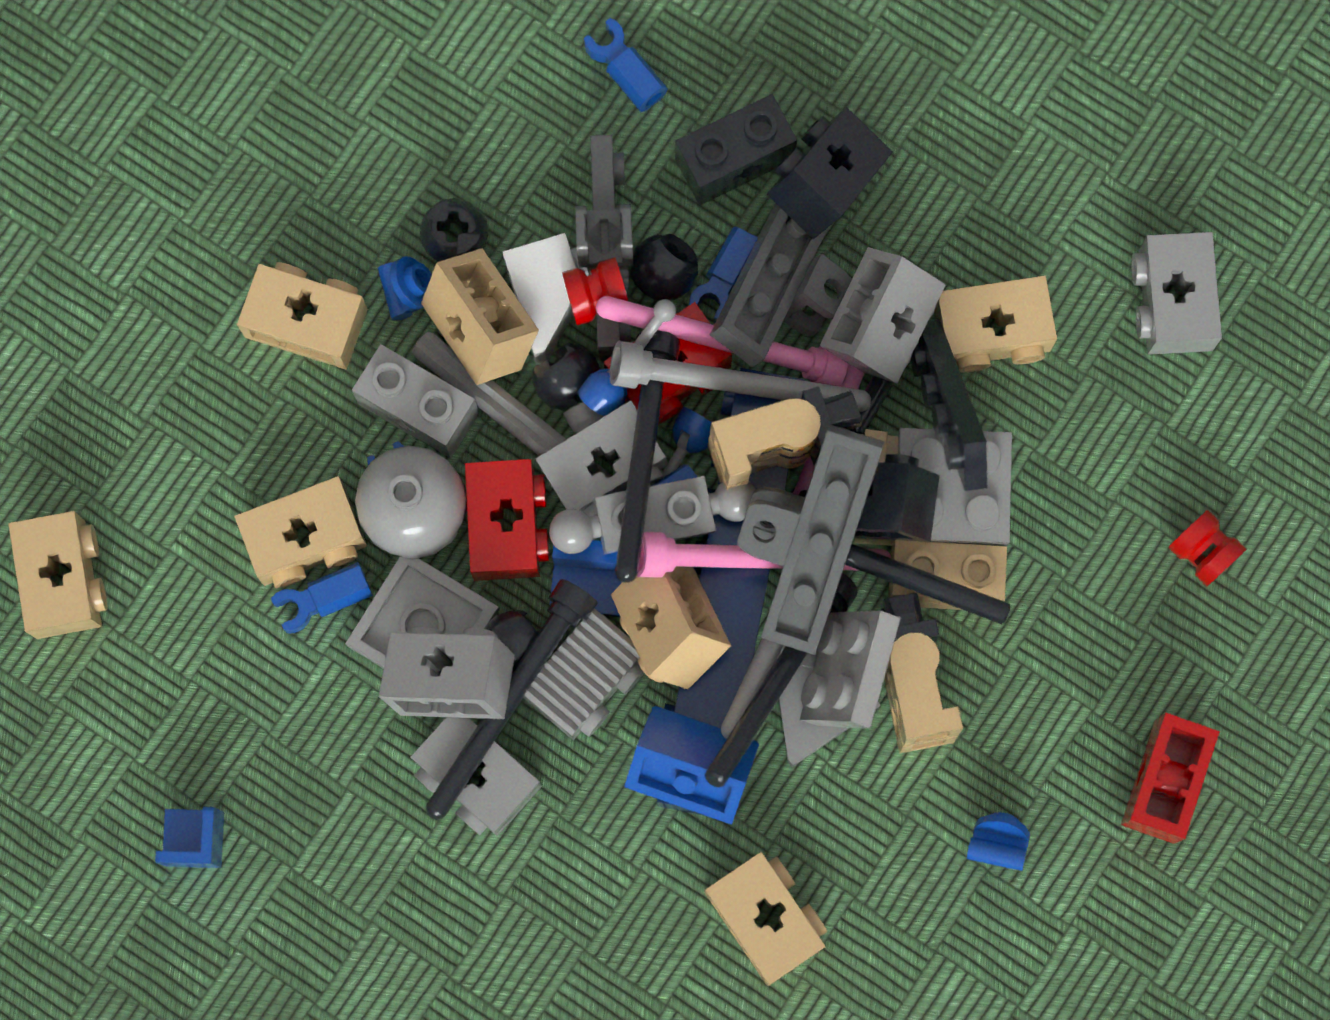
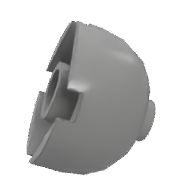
M408 445L387 450L370 462L359 479L355 505L359 523L373 544L390 554L416 559L434 555L452 543L463 523L464 514L466 515L467 497L464 483L450 461L430 449Z

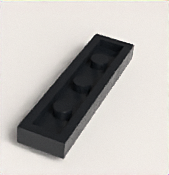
M940 319L928 320L919 338V343L916 344L911 356L913 374L915 377L921 376V389L925 406H932V419L936 437H944V454L948 470L957 469L965 491L987 488V441L941 321Z

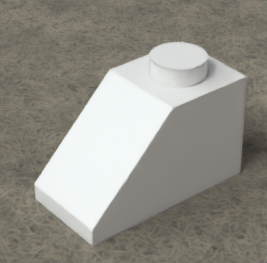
M565 233L502 252L514 295L539 329L531 347L536 365H540L547 359L549 360L573 316L562 272L579 267L577 247L570 249ZM579 268L585 271L586 276L589 275L587 268Z

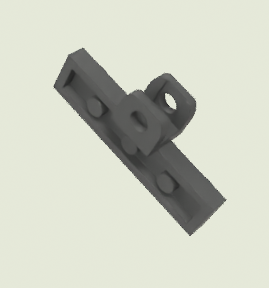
M612 135L590 136L593 210L587 211V206H575L578 267L596 268L599 261L615 257L624 287L629 289L628 266H633L631 204L615 205V185H625L624 152L613 153ZM597 313L599 360H607L612 357L614 347L618 341L631 342V325L602 318Z
M775 203L710 336L751 367H754L766 358L783 321L803 335L813 336L818 333L825 318L833 319L852 281V278L842 268L821 253L814 258L827 229L813 239ZM825 282L835 287L837 299H832L827 295L824 289ZM806 305L812 308V316L804 314L801 309Z
M829 424L806 498L771 487H762L754 491L737 543L747 554L783 566L761 638L815 655L883 449V441ZM762 521H768L772 523L773 526L765 525Z

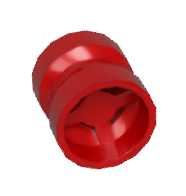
M615 257L599 261L596 268L590 270L591 275L586 276L585 271L579 268L562 272L577 325L594 320L597 315L596 303L601 297L610 296L628 301Z
M1209 509L1168 547L1179 559H1187L1195 567V576L1206 587L1247 550L1236 537H1227L1220 530V521ZM1214 543L1217 547L1205 557L1202 553Z

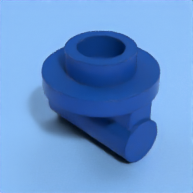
M405 256L395 262L378 267L391 320L406 319L412 316L413 312L424 308L421 302L432 276L424 264L412 257Z
M998 812L983 816L975 823L973 837H971L968 847L967 859L1023 871L1030 833L1026 826L1011 814Z

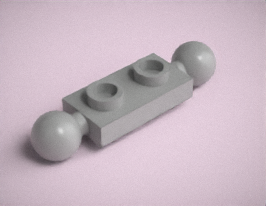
M705 476L650 486L644 532H663L666 538H673L675 541L714 533L716 528L713 515L719 514L724 519L733 522L744 520L756 488L748 481V484L726 489L722 481L715 492L708 493ZM626 491L595 497L593 504L596 515L588 516L577 509H566L559 512L551 521L549 535L553 545L564 553L576 554L587 549L594 538L600 537L604 555L618 552Z

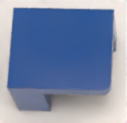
M203 807V810L165 809L163 851H156L155 863L165 867L221 868L224 812L216 807Z

